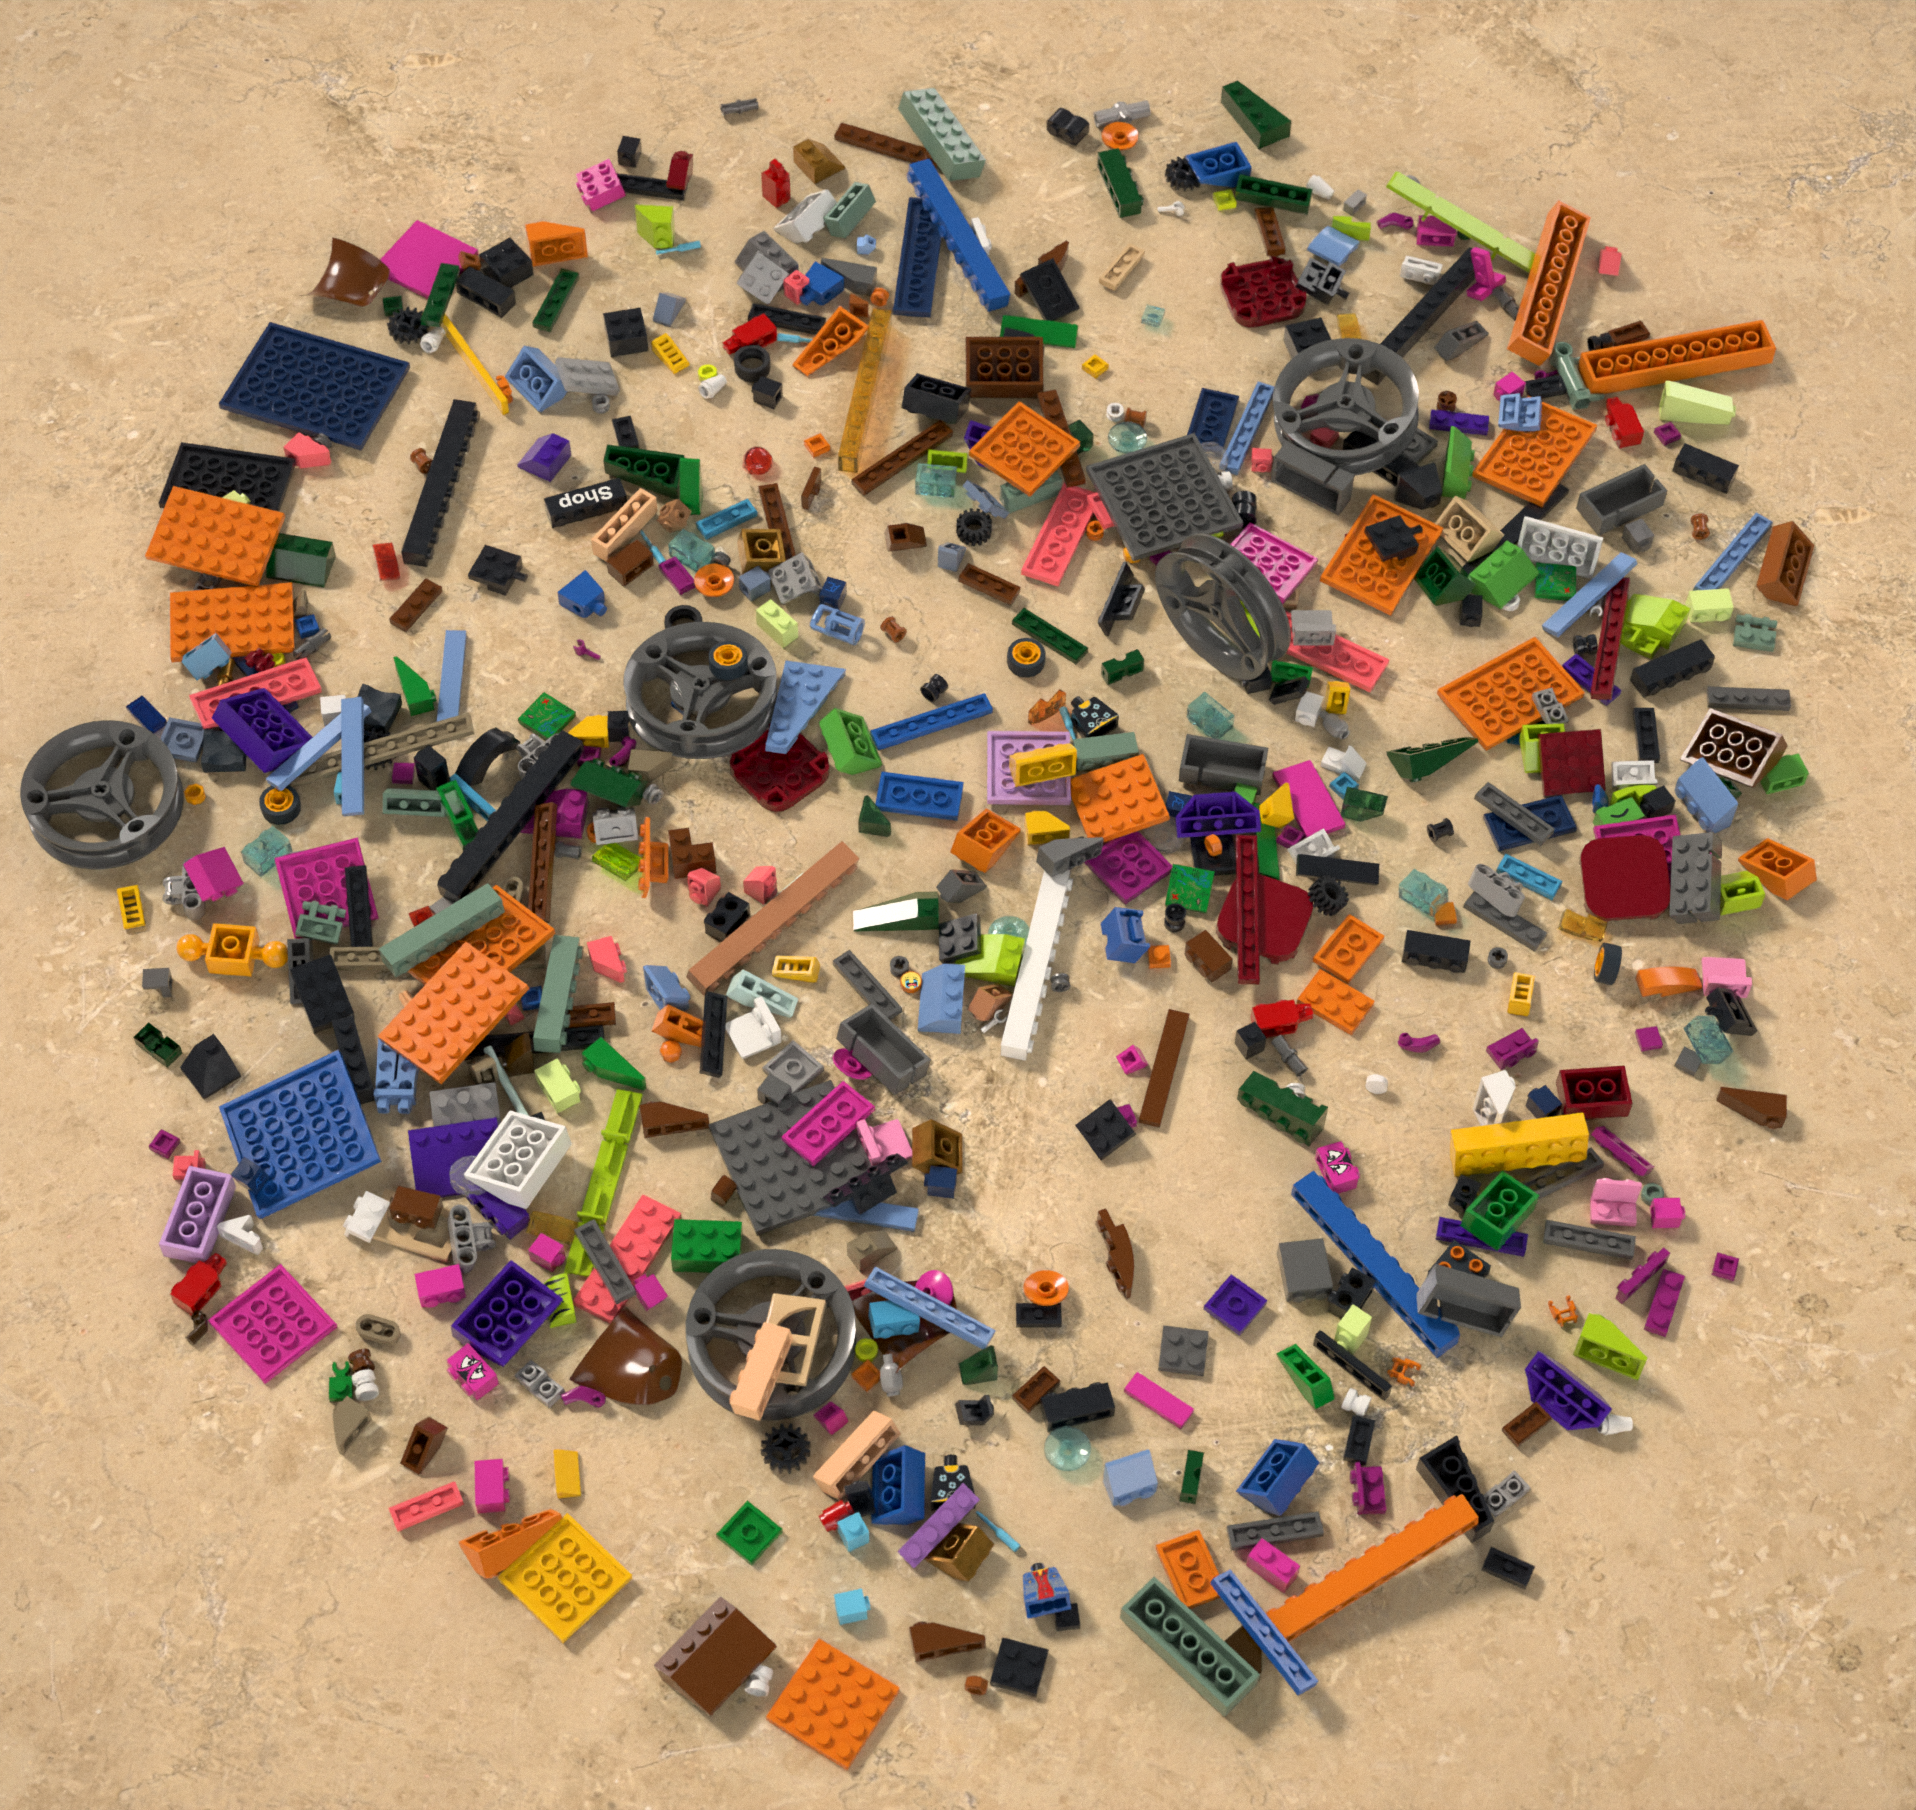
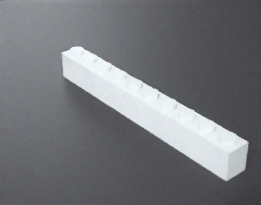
M1044 870L1001 1042L1000 1056L1026 1061L1027 1054L1033 1051L1034 1040H1031L1032 1034H1037L1039 1022H1036V1017L1041 1016L1043 1004L1040 1001L1041 998L1046 997L1047 993L1045 980H1050L1052 967H1049V964L1055 960L1056 949L1053 948L1054 944L1059 943L1060 932L1058 927L1063 926L1065 914H1062L1063 908L1067 909L1069 896H1066L1067 891L1072 890L1073 879L1070 878V870L1052 878Z

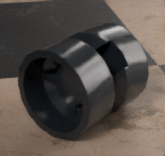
M1239 491L1233 494L1232 503L1243 521L1242 528H1245L1250 522L1255 525L1257 522V496L1250 491Z

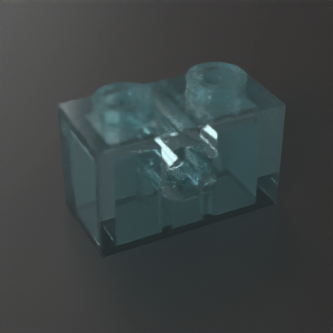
M918 463L915 494L954 498L957 467Z
M682 529L668 544L669 556H676L680 563L695 572L701 567L711 564V559L715 554V548L712 544L704 542L694 533L688 532L685 529Z
M1203 692L1188 705L1187 718L1189 722L1197 725L1206 736L1220 739L1233 728L1235 715L1206 692Z
M271 826L268 830L263 831L252 843H248L241 851L244 863L262 877L276 865L274 858L284 856L286 853L293 851L290 840L274 826Z
M1413 869L1399 884V898L1433 918L1448 902V888L1444 884L1429 878L1427 874Z
M1696 1016L1683 1028L1702 1064H1720L1734 1052L1725 1034L1720 1029L1715 1016Z

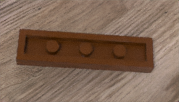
M1274 207L1255 208V218L1266 255L1272 257L1285 255L1286 248Z

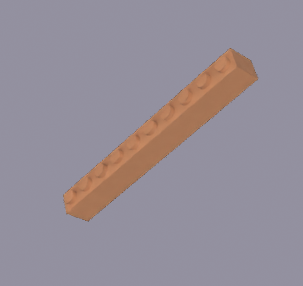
M841 841L691 967L686 978L703 996L707 991L714 992L720 986L719 982L722 979L728 980L736 972L735 968L739 965L742 967L751 960L750 956L754 952L760 953L767 946V941L770 939L775 940L782 933L781 930L785 926L788 928L797 921L796 917L800 913L806 914L812 908L811 904L816 900L820 902L828 894L826 891L831 887L833 889L838 887L846 874L848 876L852 875L858 868L856 865L860 858Z

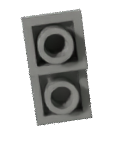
M1552 688L1532 694L1535 706L1546 724H1565L1569 722L1562 703L1558 704Z
M532 1360L514 1375L532 1395L548 1408L553 1406L561 1398V1395L565 1393L564 1388L547 1375V1372Z
M1514 1470L1500 1484L1494 1485L1483 1496L1490 1512L1496 1518L1530 1491L1531 1487Z

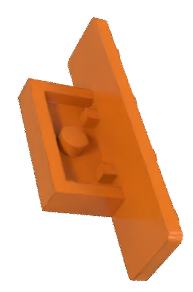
M645 817L644 823L639 826V836L642 837V842L639 843L638 853L642 854V860H639L638 872H642V878H639L638 890H641V898L647 897L650 882L667 883L668 843L650 841V817Z

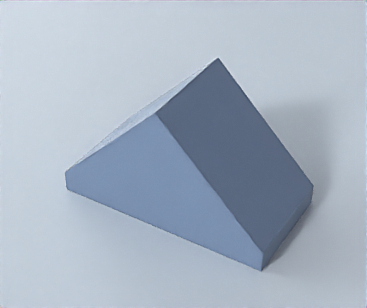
M669 292L659 293L653 322L671 327L686 298Z
M950 542L940 545L938 547V567L957 572L967 547Z

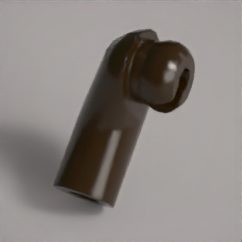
M199 1310L192 1313L191 1319L193 1320L194 1329L185 1337L191 1345H194L208 1331V1318Z

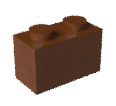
M639 540L627 544L623 550L612 555L607 560L608 573L623 587L654 566L653 553Z
M1206 929L1186 942L1184 953L1186 959L1190 963H1194L1199 973L1211 983L1232 969L1233 958Z
M398 1186L389 1210L392 1219L400 1224L410 1223L422 1229H435L443 1209V1202L440 1195Z

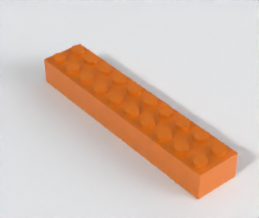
M1559 200L1547 214L1507 350L1538 366H1541L1552 353L1591 219L1590 216Z
M1758 320L1582 352L1578 370L1586 388L1589 389L1591 394H1608L1662 384L1666 381L1673 382L1771 364L1776 346L1764 321Z

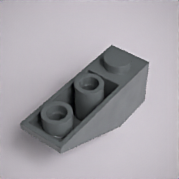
M1102 837L1055 839L1038 848L1036 862L1052 878L1058 874H1063L1075 866L1081 865L1087 860L1098 857L1102 852L1104 839Z

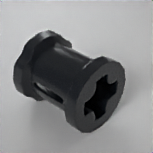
M1444 818L1442 822L1434 825L1428 824L1426 827L1432 842H1436L1438 838L1446 835H1454L1453 825L1448 818Z

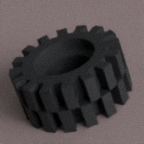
M970 508V512L964 510L963 514L960 513L959 518H957V537L960 538L961 542L965 541L966 545L972 543V546H975V543H978L980 546L982 541L986 543L992 534V519H990V515H986L984 511L980 513L978 508L976 511ZM971 524H977L982 528L978 530H970L967 528V526Z
M1325 875L1321 876L1308 889V896L1311 897L1309 901L1314 902L1312 906L1314 908L1318 907L1317 911L1319 913L1323 911L1325 916L1328 914L1329 916L1336 915L1349 901V898H1347L1348 892H1344L1346 890L1345 886L1341 887V882H1336V878H1331L1330 875L1326 877Z

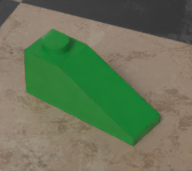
M680 458V501L692 511L690 515H701L703 501L700 459Z
M398 656L393 657L410 715L415 716L434 711L433 702L437 701L434 690H430L428 683Z
M602 1037L582 1052V1065L587 1072H593L599 1078L642 1091L647 1088L645 1077Z
M1297 1344L1276 1353L1279 1361L1302 1396L1315 1410L1335 1400L1331 1379Z

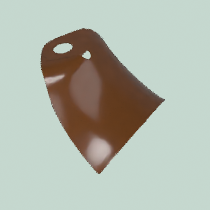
M332 237V251L328 266L320 282L307 296L325 297L356 306H367L372 303L387 282L390 269L370 252L352 243Z
M918 1280L905 1281V1283L915 1287ZM872 1291L852 1301L855 1316L871 1339L877 1343L883 1355L892 1354L893 1363L898 1365L896 1373L923 1350L951 1333L919 1316V1332L910 1335H895L889 1338H874L869 1320V1304L888 1301L889 1299ZM953 1293V1298L949 1306L957 1310L956 1301Z
M626 1307L599 1336L569 1380L580 1386L599 1391L605 1397L619 1402L650 1405L666 1400L676 1393L681 1376L682 1358L674 1346L660 1337ZM652 1365L656 1366L655 1370L651 1373L649 1367ZM663 1376L671 1378V1386L668 1390L660 1388V1380Z

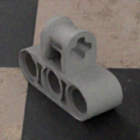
M532 733L527 741L516 746L518 753L523 757L518 763L520 780L526 775L527 769L536 763L540 753L549 747L553 737L558 736V734L552 735L544 742Z
M183 865L182 876H171L163 880V886L165 887L163 901L170 905L183 904L186 916L191 920H199L205 914V901L202 902Z
M1484 864L1476 865L1468 881L1471 889L1500 912L1510 917L1517 915L1525 899L1524 894L1521 892L1523 885L1520 882L1516 883L1507 872L1498 874Z
M458 1204L452 1207L447 1224L454 1265H460L461 1273H469L475 1265L477 1251L490 1250L496 1247L491 1231L493 1224L490 1222L472 1224L470 1211L466 1206ZM460 1215L464 1220L458 1221L454 1216ZM463 1236L467 1239V1241L461 1242L457 1239V1237ZM467 1257L471 1262L464 1263L460 1258Z

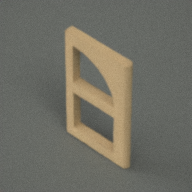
M385 1189L381 1198L391 1202L396 1192ZM388 1207L372 1239L446 1263L449 1261L452 1254L449 1235L443 1248L415 1240L421 1229L415 1224H411L406 1235L402 1236L389 1223ZM443 1207L440 1216L448 1218L451 1210ZM460 1215L454 1216L458 1221L464 1220Z
M776 1293L772 1295L766 1323L780 1326L786 1318L797 1312L816 1310L810 1336L792 1334V1346L807 1347L801 1374L780 1371L776 1382L800 1386L807 1385L826 1307V1300Z

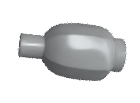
M1326 710L1320 711L1319 716L1323 719V726L1333 737L1340 738L1341 740L1348 737L1350 733L1348 724L1340 716L1334 713L1329 714Z
M892 1354L883 1355L884 1365L880 1370L882 1390L886 1392L887 1397L901 1395L900 1390L903 1387L901 1371L899 1370L896 1373L898 1365L893 1363Z

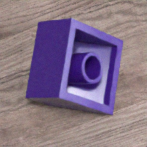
M554 433L538 438L517 464V467L551 482L572 456L570 440Z

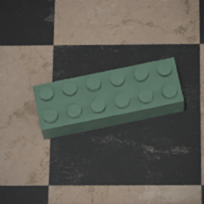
M935 88L904 91L898 110L948 181L980 177L986 159Z
M1155 1576L1121 1608L1120 1619L1224 1717L1258 1684L1260 1674Z

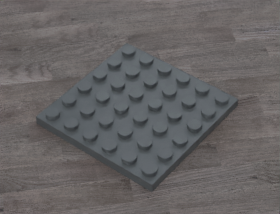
M1195 433L1086 466V472L1133 561L1178 548L1186 538L1193 534L1213 535L1222 531L1226 533L1243 526V521Z
M832 1080L785 1096L779 1104L771 1101L708 1124L731 1179L737 1184L736 1191L756 1236L832 1207L824 1201L823 1197L829 1194L832 1189L844 1185L850 1178L861 1175L872 1166L855 1129L814 1167L782 1141V1136L835 1088Z

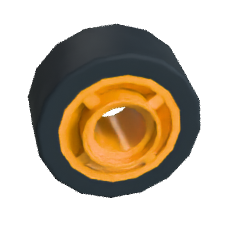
M1021 638L1012 642L1008 647L1007 664L1013 674L1028 678L1036 676L1043 670L1046 652L1044 646L1039 641L1032 638Z
M723 641L711 648L709 652V669L715 677L723 680H734L745 674L748 668V659L744 646L733 641Z
M290 785L286 786L282 791L269 786L262 792L259 798L261 812L264 818L272 824L282 825L290 823L298 817L301 811L299 795L296 789Z
M1605 942L1601 945L1595 962L1594 981L1608 985L1615 983L1621 966V946Z

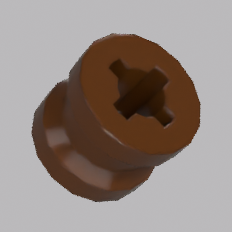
M1451 391L1439 393L1436 410L1454 412L1457 403L1456 394Z
M359 1349L348 1356L349 1363L353 1365V1374L361 1370L374 1371L375 1365L370 1360L371 1353L369 1349Z

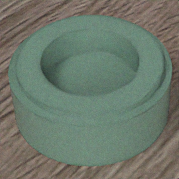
M1656 1183L1646 1184L1641 1192L1642 1201L1650 1206L1653 1198H1664L1663 1188Z

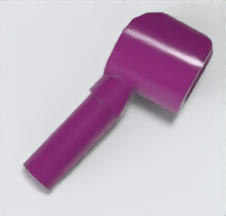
M1557 369L1549 373L1538 370L1535 372L1534 379L1551 377L1559 373Z
M577 640L579 647L573 645L576 655L582 656L586 654L600 660L601 656L587 649L583 640Z

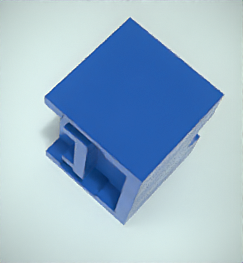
M1114 907L1100 923L1102 935H1107V945L1105 947L1107 960L1136 963L1150 948V943H1146L1141 920L1144 914L1142 910Z

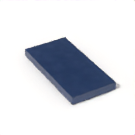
M1207 388L1201 389L1187 435L1195 433L1206 455L1221 458L1239 402L1238 395Z
M1562 795L1522 804L1523 807L1555 829L1548 839L1574 833L1577 830ZM1495 813L1484 814V822L1498 852L1535 843Z

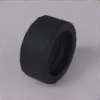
M746 345L740 348L734 356L736 375L748 382H756L761 376L766 377L771 369L770 356L766 349L757 345ZM750 358L763 361L760 367L753 369L745 368L741 365L744 360Z
M679 605L667 612L664 626L665 629L670 628L673 622L681 618H688L694 622H703L701 613L696 608L689 605Z

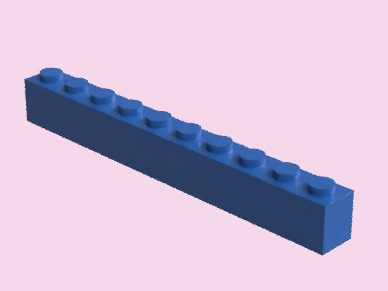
M926 159L909 164L906 175L908 182L914 187L916 196L920 197L924 209L929 212L932 223L936 224L940 236L945 239L948 250L952 251L956 263L963 270L965 278H968L971 288L977 293L981 305H984L987 312L1007 307L1010 299L1009 290L931 160Z
M1313 1170L1293 1184L1291 1192L1293 1198L1358 1271L1376 1280L1374 1289L1436 1358L1458 1344L1460 1337L1459 1329L1455 1324L1441 1320L1439 1306V1316L1437 1319L1418 1314L1416 1294L1420 1288L1415 1284L1413 1277L1403 1271L1398 1260L1386 1252L1382 1242L1376 1240L1371 1235L1369 1228L1359 1222L1354 1211L1342 1203L1339 1194L1335 1191L1333 1192L1327 1186V1182L1322 1176H1318Z

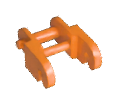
M497 376L496 380L499 389L507 398L508 404L512 403V390L504 376Z
M1570 1295L1566 1296L1569 1309L1562 1311L1556 1309L1555 1305L1552 1306V1300L1548 1301L1551 1314L1554 1319L1558 1320L1557 1324H1560L1561 1327H1564V1323L1569 1321L1577 1323L1578 1315L1575 1314L1576 1307L1573 1300L1570 1301ZM1569 1312V1317L1562 1318L1561 1314Z
M1399 1357L1392 1358L1394 1365L1392 1370L1387 1371L1388 1375L1392 1378H1397L1399 1383L1404 1385L1410 1383V1386L1413 1387L1415 1381L1405 1377V1371L1408 1367L1413 1369L1414 1366L1417 1370H1420L1422 1366L1407 1358L1405 1360ZM1398 1366L1403 1367L1401 1373L1397 1372Z

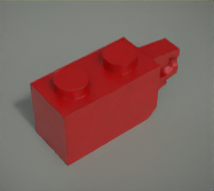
M775 158L769 162V168L761 173L762 197L777 209L791 200L790 173Z
M763 313L733 329L732 336L722 343L723 349L730 355L746 345H757L764 348L777 341V327Z
M1618 397L1608 398L1606 401L1608 413L1605 416V423L1611 429L1613 441H1616L1619 448L1640 445L1644 430L1633 405L1628 403L1622 404Z
M1294 999L1279 1000L1276 1003H1262L1252 1007L1250 1018L1252 1023H1257L1265 1037L1270 1038L1295 1033L1299 1023L1313 1019V1010L1310 1003L1295 1004Z
M215 1252L205 1262L199 1260L195 1265H192L188 1269L186 1276L173 1286L170 1293L173 1303L190 1315L197 1310L201 1311L221 1288L219 1275L227 1264L226 1259Z

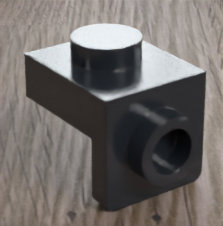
M984 1395L980 1400H958L955 1403L960 1425H985L994 1416V1406L991 1403L990 1395Z
M855 1481L850 1485L844 1486L847 1499L855 1513L859 1512L861 1517L876 1513L873 1494L867 1481Z

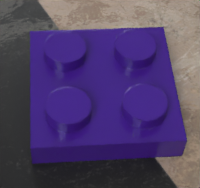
M1231 1274L1207 1301L1203 1310L1240 1336L1265 1307L1267 1299Z

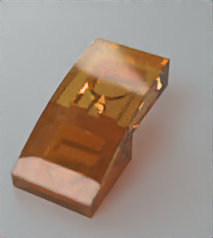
M1059 689L1048 702L1040 698L1028 711V723L1033 725L1056 714L1061 707L1066 705V693Z

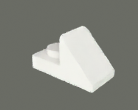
M1349 745L1346 753L1328 747L1320 767L1339 774L1345 772L1352 779L1359 781L1367 763Z
M251 1215L221 1222L217 1225L220 1237L256 1255H259L263 1249L260 1237L250 1231L254 1226Z

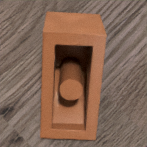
M998 983L980 987L967 1010L972 1012L973 1017L977 1020L987 1021L993 1019L995 1012L1003 1009L1013 998V993Z

